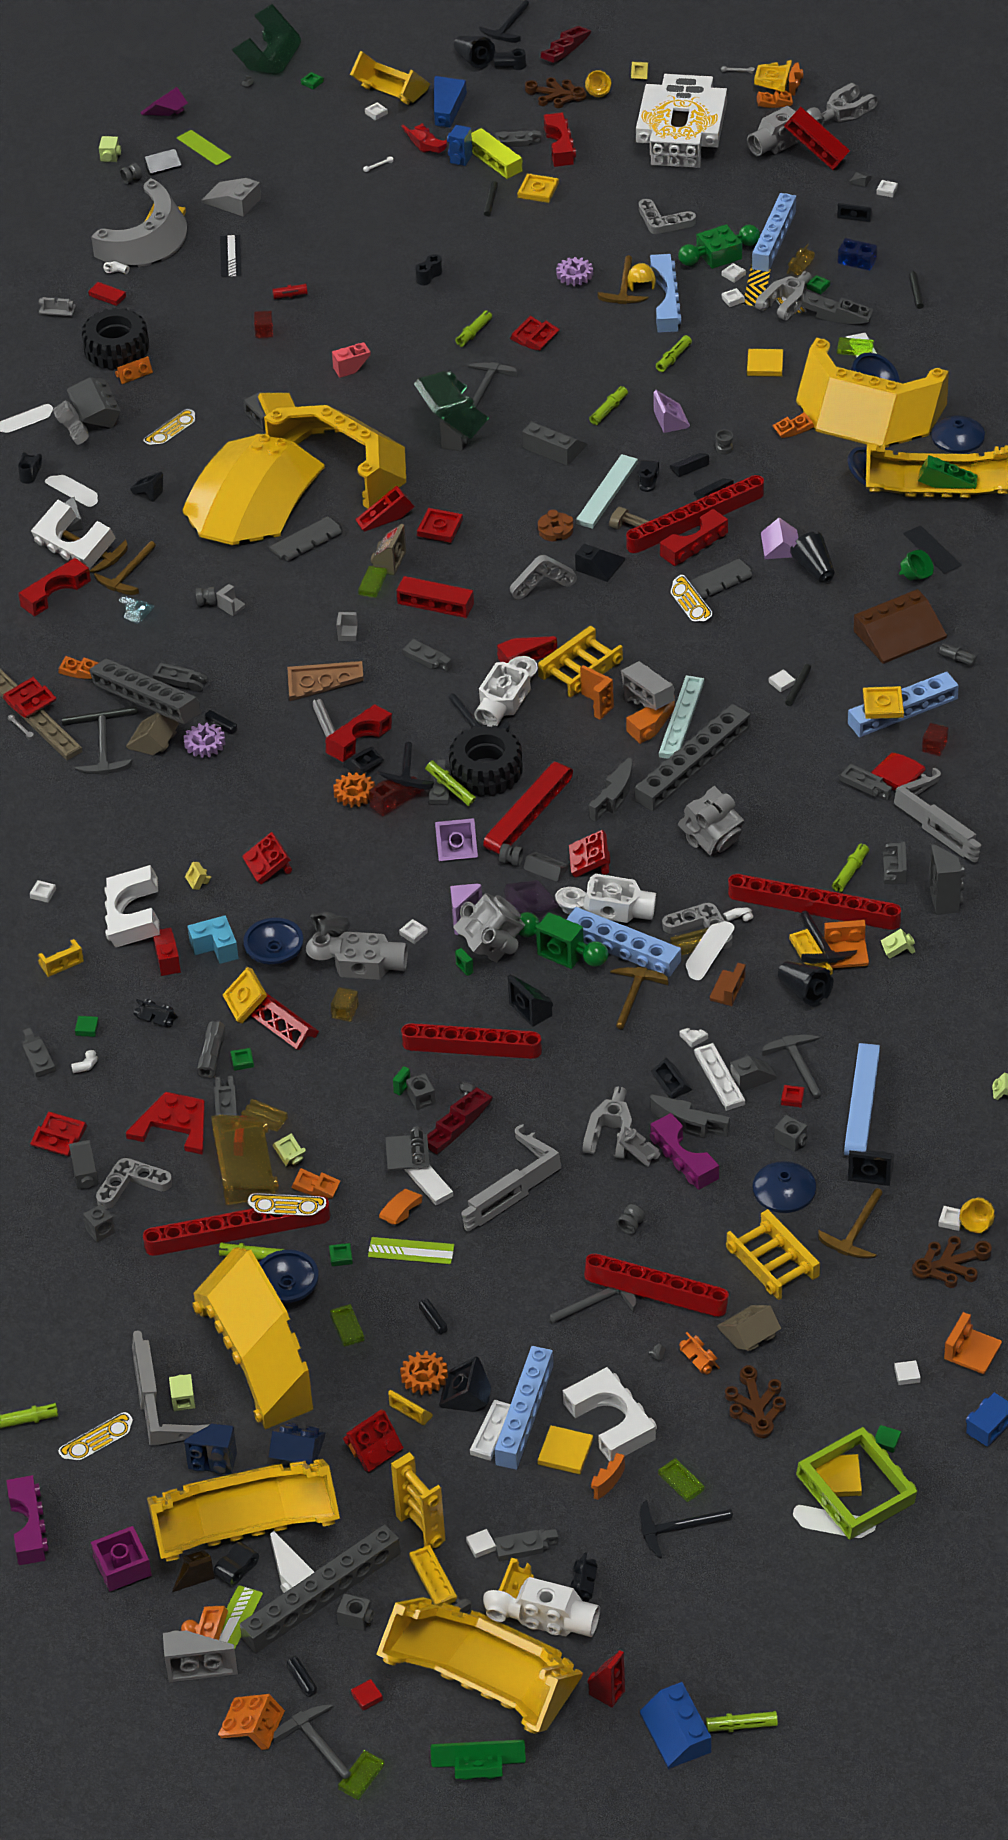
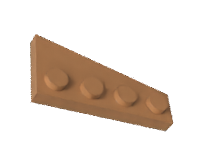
M362 661L287 667L290 701L364 681Z

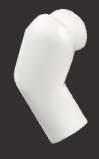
M116 261L106 262L103 265L104 271L109 274L115 272L127 274L130 269L129 266Z
M748 907L734 908L722 914L724 921L727 922L741 916L745 922L753 919L752 910Z
M94 1050L86 1051V1058L83 1062L71 1064L73 1074L92 1069L98 1061V1056H96Z

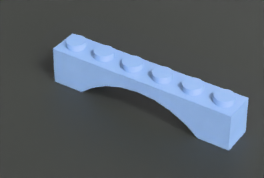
M671 254L650 255V267L655 274L656 282L666 293L665 299L656 308L657 332H678V324H681V314H679L680 303L677 282H674L676 281L675 261H671Z

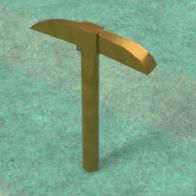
M630 255L625 257L619 295L598 292L599 300L627 304L641 302L649 298L627 295V278L632 262Z
M66 530L62 534L64 538L72 542L81 539ZM127 541L122 542L112 553L105 551L101 555L104 560L92 568L90 572H96L115 564L127 552Z
M150 541L115 579L111 580L94 573L95 578L112 591H118L126 595L139 594L138 588L122 584L121 582L152 551L156 544Z
M625 967L610 971V973L634 977L616 1027L618 1029L624 1028L641 982L646 979L668 985L666 975L642 967Z
M879 1188L874 1190L845 1240L841 1241L818 1230L819 1240L824 1245L846 1256L850 1255L860 1258L876 1257L877 1255L853 1246V1242L881 1197L882 1190Z

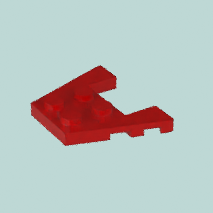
M165 1092L126 1131V1138L144 1142L152 1126L189 1134L184 1145L185 1151L203 1155L205 1102L203 1099Z

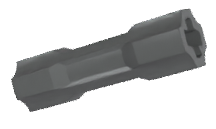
M211 1021L207 1026L203 1052L197 1067L198 1075L202 1078H212L215 1076L218 1054L225 1035V1025L220 1021Z

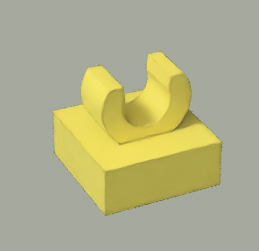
M632 61L631 78L648 79L649 62Z
M192 862L185 878L192 889L199 890L202 883H209L211 876H207V870L203 869L199 862Z

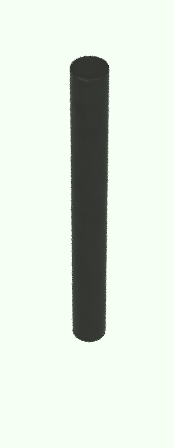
M137 706L62 717L63 725L98 720L100 715L112 718L138 714Z

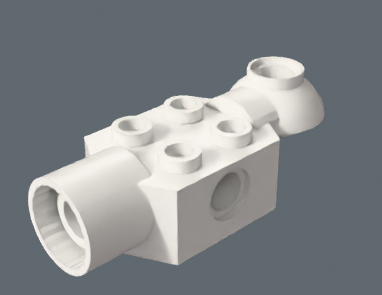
M518 656L511 659L508 663H495L479 687L480 705L474 715L481 725L492 727V725L498 726L505 715H514L531 690L530 679L536 674L538 668L534 659L527 656Z
M594 874L588 881L587 893L576 887H564L557 891L555 897L558 905L567 914H571L574 908L578 907L612 921L628 923L633 918L653 919L657 893L641 891L633 879Z
M532 1577L524 1581L517 1599L507 1592L497 1590L487 1591L483 1596V1602L487 1610L486 1614L491 1620L503 1622L506 1618L510 1617L517 1619L522 1625L530 1629L543 1630L552 1635L566 1637L570 1632L592 1637L597 1628L600 1615V1606L582 1601L573 1588Z

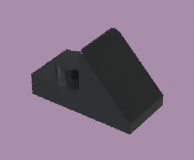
M160 471L140 478L130 490L133 494L140 492L143 494L146 492L151 501H155L163 492V473Z

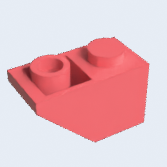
M364 342L332 351L333 368L339 378L354 374L368 359L371 352Z

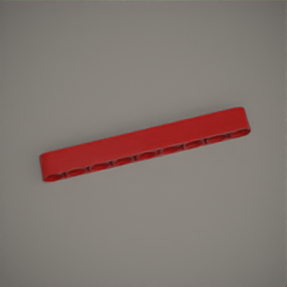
M758 475L748 477L630 529L626 533L627 550L630 553H639L659 544L672 534L680 535L700 526V517L712 509L721 515H725L761 499L764 496L763 477Z
M742 874L731 875L728 879V895L733 900L799 913L807 911L810 915L841 921L865 920V925L888 930H895L900 927L901 908L894 903Z
M324 1197L326 1199V1206L314 1215L258 1213L252 1208L149 1228L143 1233L145 1251L148 1255L157 1256L220 1244L221 1242L225 1243L324 1224L330 1219L329 1201Z

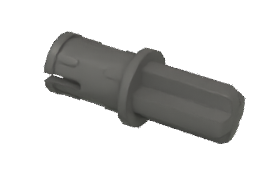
M943 643L939 650L940 655L952 658L955 662L961 661L969 665L975 664L976 656L962 651L960 647L955 648Z

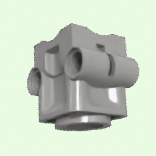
M713 786L707 790L702 798L693 800L686 805L684 810L685 816L680 819L678 826L686 833L687 841L694 848L701 846L712 856L717 852L725 851L736 842L742 834L741 828L745 820L734 810L735 802L729 794H722Z
M485 893L476 904L466 902L462 905L460 909L461 918L453 928L458 934L466 938L468 946L473 952L479 955H487L490 960L496 963L504 953L511 955L516 952L518 941L515 937L524 928L525 924L520 919V913L511 903L499 895L494 897Z

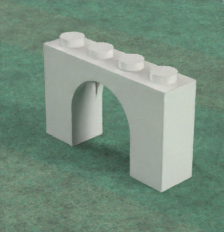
M57 500L31 530L34 541L40 546H46L52 553H59L67 561L76 558L90 569L116 538L111 528L97 521L81 539L74 542L62 541L63 532L73 522L76 515L71 506Z
M151 865L106 878L107 887H105L107 901H105L107 915L105 920L108 929L105 933L108 941H112L115 948L160 935L159 919L152 908L132 914H123L125 907L131 901L158 892V877Z
M608 1367L563 1390V1404L574 1418L599 1406H612L625 1414V1419L619 1425L599 1435V1449L609 1461L614 1460L616 1453L626 1456L656 1440L657 1426L655 1421L647 1417L642 1405L634 1401L630 1390L621 1385L617 1374L612 1373Z

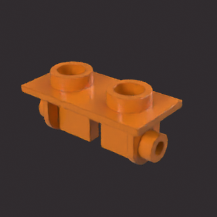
M149 356L117 367V371H115V375L117 378H120L121 384L153 373Z
M686 1332L689 1338L680 1342L681 1352L690 1360L696 1355L698 1356L692 1363L701 1373L706 1375L711 1373L714 1365L720 1369L715 1362L718 1358L710 1349L705 1351L702 1348L705 1344L697 1335L692 1337Z

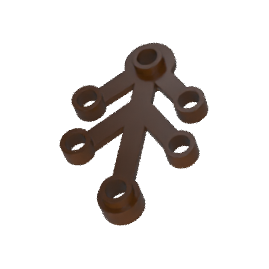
M553 77L546 79L547 87L538 86V83L534 80L525 82L527 94L534 95L536 92L549 94L538 98L539 106H546L548 101L554 99V107L562 108L563 103L571 100L581 101L586 98L585 89L580 86L575 87L569 79L562 81V87Z
M951 1236L940 1260L933 1261L934 1256L940 1255L941 1245L938 1242H931L928 1245L925 1257L916 1260L913 1264L912 1272L921 1279L933 1277L944 1281L945 1286L948 1288L957 1286L958 1277L953 1273L946 1274L938 1269L944 1268L964 1275L966 1281L974 1282L977 1280L978 1271L975 1268H967L958 1263L976 1258L982 1261L987 1260L991 1256V1244L987 1241H979L975 1244L974 1250L952 1256L955 1250L960 1249L961 1239L958 1236Z
M746 1365L740 1370V1381L742 1384L747 1385L750 1399L738 1394L736 1387H727L725 1389V1398L728 1401L738 1403L730 1406L729 1414L732 1418L751 1425L752 1431L757 1437L766 1438L773 1432V1420L780 1412L786 1409V1400L780 1396L774 1398L773 1408L764 1416L763 1409L776 1394L781 1392V1382L777 1379L770 1380L768 1390L760 1398L756 1386L757 1370L751 1365ZM743 1407L753 1411L755 1417L743 1412Z

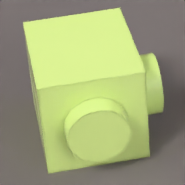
M102 136L99 145L100 161L117 162L118 155H121V145H119L118 137Z

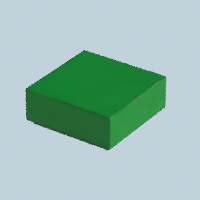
M310 72L301 79L302 85L313 90L324 82L323 77L313 72Z
M817 275L807 283V289L818 294H822L830 286V280Z
M462 948L456 950V965L467 976L473 974V959Z
M78 1016L75 1035L95 1037L99 1023L98 1017Z
M251 1048L231 1051L234 1071L254 1067Z
M403 1066L393 1078V1090L399 1096L407 1088L406 1080L411 1078L409 1068Z
M350 1243L329 1245L332 1267L353 1264Z
M880 1425L875 1436L876 1443L881 1449L894 1453L901 1437V1431Z

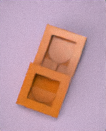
M300 1168L292 1188L309 1195L324 1196L332 1199L340 1180L323 1172L318 1176Z

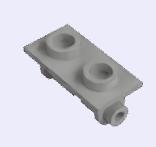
M43 297L39 299V305H41L39 314L72 316L76 304L71 299L58 298L57 303H55V298Z
M624 1127L618 1143L649 1167L651 1159H657L660 1156L659 1149L650 1142L644 1143L646 1139L636 1129Z

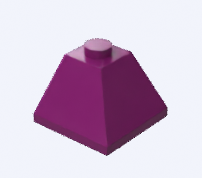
M176 87L140 113L142 115L170 116L176 113L177 115L185 110L183 106L188 102L178 87Z

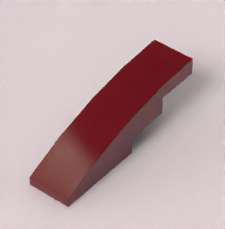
M576 26L561 32L560 39L551 42L550 49L542 51L540 58L552 63L564 58L585 41L591 34V30Z
M476 1087L451 1105L450 1112L437 1121L435 1129L427 1134L428 1149L435 1154L440 1153L476 1120L492 1101L493 1097Z

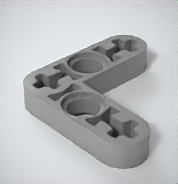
M642 199L639 201V212L649 231L653 234L689 228L696 224V214L694 212L686 211L661 217L652 200Z
M540 555L512 583L510 592L515 599H522L544 576L566 587L573 585L577 581V576L566 565L547 555ZM559 568L556 573H551L554 569ZM530 575H535L534 578L527 580Z
M704 903L664 916L662 928L668 934H675L700 925H704L705 929L708 930L712 924L723 922L724 919L714 904ZM692 916L695 919L688 921L685 917ZM732 933L722 949H728L732 946Z
M129 1158L120 1159L96 1194L97 1204H102L105 1209L112 1208L129 1182L158 1191H167L172 1187L171 1174L166 1170ZM142 1172L149 1173L147 1177L138 1176ZM113 1181L121 1182L118 1186L110 1185Z

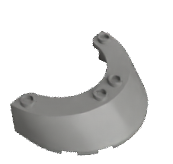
M150 178L144 184V191L154 202V210L151 216L142 224L130 229H100L91 236L94 257L105 262L116 261L127 266L138 265V267L152 265L151 262L160 259L164 261L175 254L183 245L187 232L186 219L167 190L159 182Z

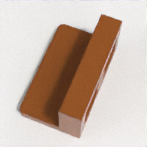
M737 963L734 972L722 970L710 995V1001L729 1006L733 1005L746 978V964Z

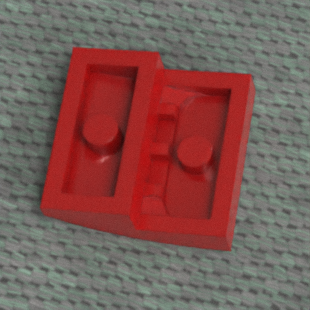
M530 315L511 334L510 339L530 349L541 350L560 329L546 320L541 323Z
M34 676L3 694V699L25 718L57 699L46 686L42 687Z
M892 752L871 773L883 778V782L892 787L891 790H896L901 785L915 781L926 769L925 766L917 761Z
M48 1111L42 1126L37 1127L30 1145L69 1156V1144L80 1141L87 1124L86 1122Z

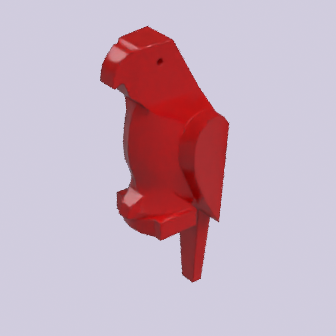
M423 123L416 126L414 130H409L406 126L401 125L402 129L410 137V140L421 152L432 151L441 153L447 148V141L436 139L430 133L429 128H426Z

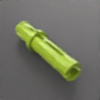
M485 310L456 337V344H460V347H463L469 340L474 339L476 333L492 319V314Z
M684 335L670 351L663 354V358L656 363V369L659 372H664L670 365H673L676 362V358L691 345V338Z
M620 386L613 394H610L607 400L589 417L590 422L593 425H598L613 408L620 405L621 400L628 395V390L624 386Z
M434 760L430 761L425 767V770L432 774L439 784L442 783L468 807L475 801L476 796L471 794L449 775L450 772L448 770H443Z
M859 844L855 852L848 857L847 864L832 884V888L836 892L838 890L842 892L857 868L862 866L863 859L869 853V848L865 844L863 846Z
M221 1242L219 1248L228 1249V1251L219 1250V1256H227L233 1248L239 1247L240 1249L252 1250L256 1259L262 1260L267 1255L284 1249L245 1246L244 1243L236 1245Z
M56 1403L40 1407L34 1405L30 1409L0 1415V1429L33 1421L39 1423V1420L59 1417Z
M776 1711L742 1715L727 1713L726 1716L706 1717L705 1719L706 1728L709 1733L728 1730L729 1733L736 1729L778 1726Z

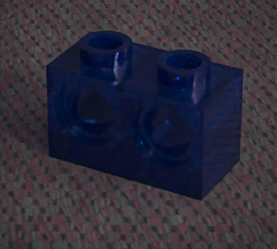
M845 238L838 249L839 264L870 271L877 259V245Z

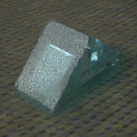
M122 595L119 601L126 604L124 618L134 623H140L154 608V605L125 595Z

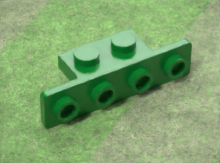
M524 1740L432 1744L430 1746L432 1767L455 1766V1779L469 1780L479 1777L491 1779L503 1776L502 1764L526 1762Z

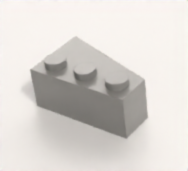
M640 661L621 670L626 702L634 701V704L637 705L642 703L644 707L657 710L675 700L673 684Z

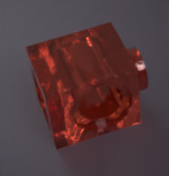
M272 311L254 312L256 338L273 337Z
M930 723L923 736L922 752L941 756L948 742V727Z

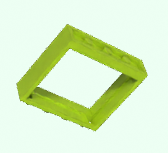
M864 1427L798 1462L796 1475L849 1540L915 1503L917 1495L915 1485L907 1480L901 1468L892 1462L887 1451L881 1449L876 1443L874 1436L868 1433ZM860 1444L900 1494L855 1519L815 1469Z

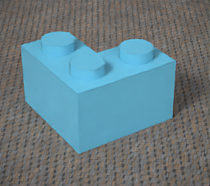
M226 915L187 926L189 942L195 955L214 950L219 964L239 959L237 942Z

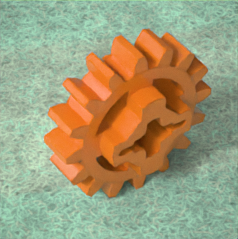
M348 772V776L341 775V780L336 779V784L333 785L334 798H337L338 803L343 801V806L350 804V808L354 804H357L358 807H361V803L368 804L367 799L373 800V795H375L374 781L371 780V777L366 778L365 773L360 776L358 772L355 775Z
M425 1351L424 1355L416 1352V1357L408 1356L409 1362L403 1361V1367L400 1368L401 1382L405 1383L406 1389L412 1387V1393L419 1390L421 1395L425 1391L432 1394V1389L435 1388L439 1391L440 1384H446L445 1379L448 1378L447 1363H443V1357L436 1358L435 1352L431 1356L428 1355V1351Z

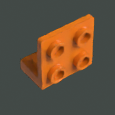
M582 665L580 667L581 694L594 701V717L601 720L614 707L613 679Z
M865 920L824 923V939L832 951L857 950V953L852 957L835 963H829L832 968L869 965L865 942Z
M963 1312L945 1343L944 1359L985 1374L997 1354L1002 1341L973 1330L971 1315Z
M270 1694L235 1697L218 1735L221 1738L249 1736L261 1750L269 1749L274 1732L278 1728L285 1710Z

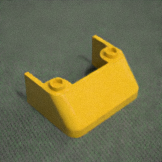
M360 51L350 73L352 77L362 83L361 86L368 90L373 88L400 98L401 102L408 105L420 98L430 86L429 82L413 70H410L409 74L377 63L362 51Z

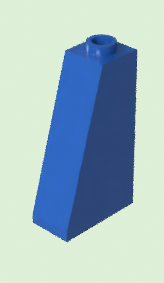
M434 77V119L436 126L451 128L467 94L466 80Z

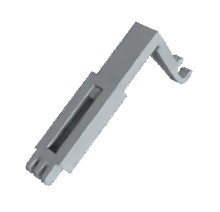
M933 768L932 777L921 774V779L896 788L895 805L922 823L924 830L960 856L966 857L972 862L978 861L981 844L975 840L976 834L935 804L930 806L917 797L925 789L939 782L941 772L938 769Z
M524 1124L515 1128L516 1139L539 1159L521 1171L515 1169L468 1200L469 1207L461 1213L464 1229L470 1231L478 1225H483L527 1196L529 1189L561 1169L559 1152L537 1140L535 1132L527 1136L523 1135L522 1133L525 1132Z
M134 1331L132 1344L140 1406L141 1410L144 1409L149 1444L159 1445L182 1441L207 1427L208 1425L162 1424V1427L159 1426L156 1410L157 1389L149 1340H143L142 1333Z

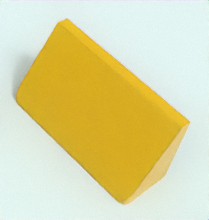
M392 1390L388 1391L389 1405L421 1425H425L433 1417L431 1412Z

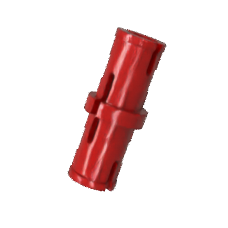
M290 284L287 285L288 287L273 288L274 299L293 298V296L308 294L306 284L295 286Z

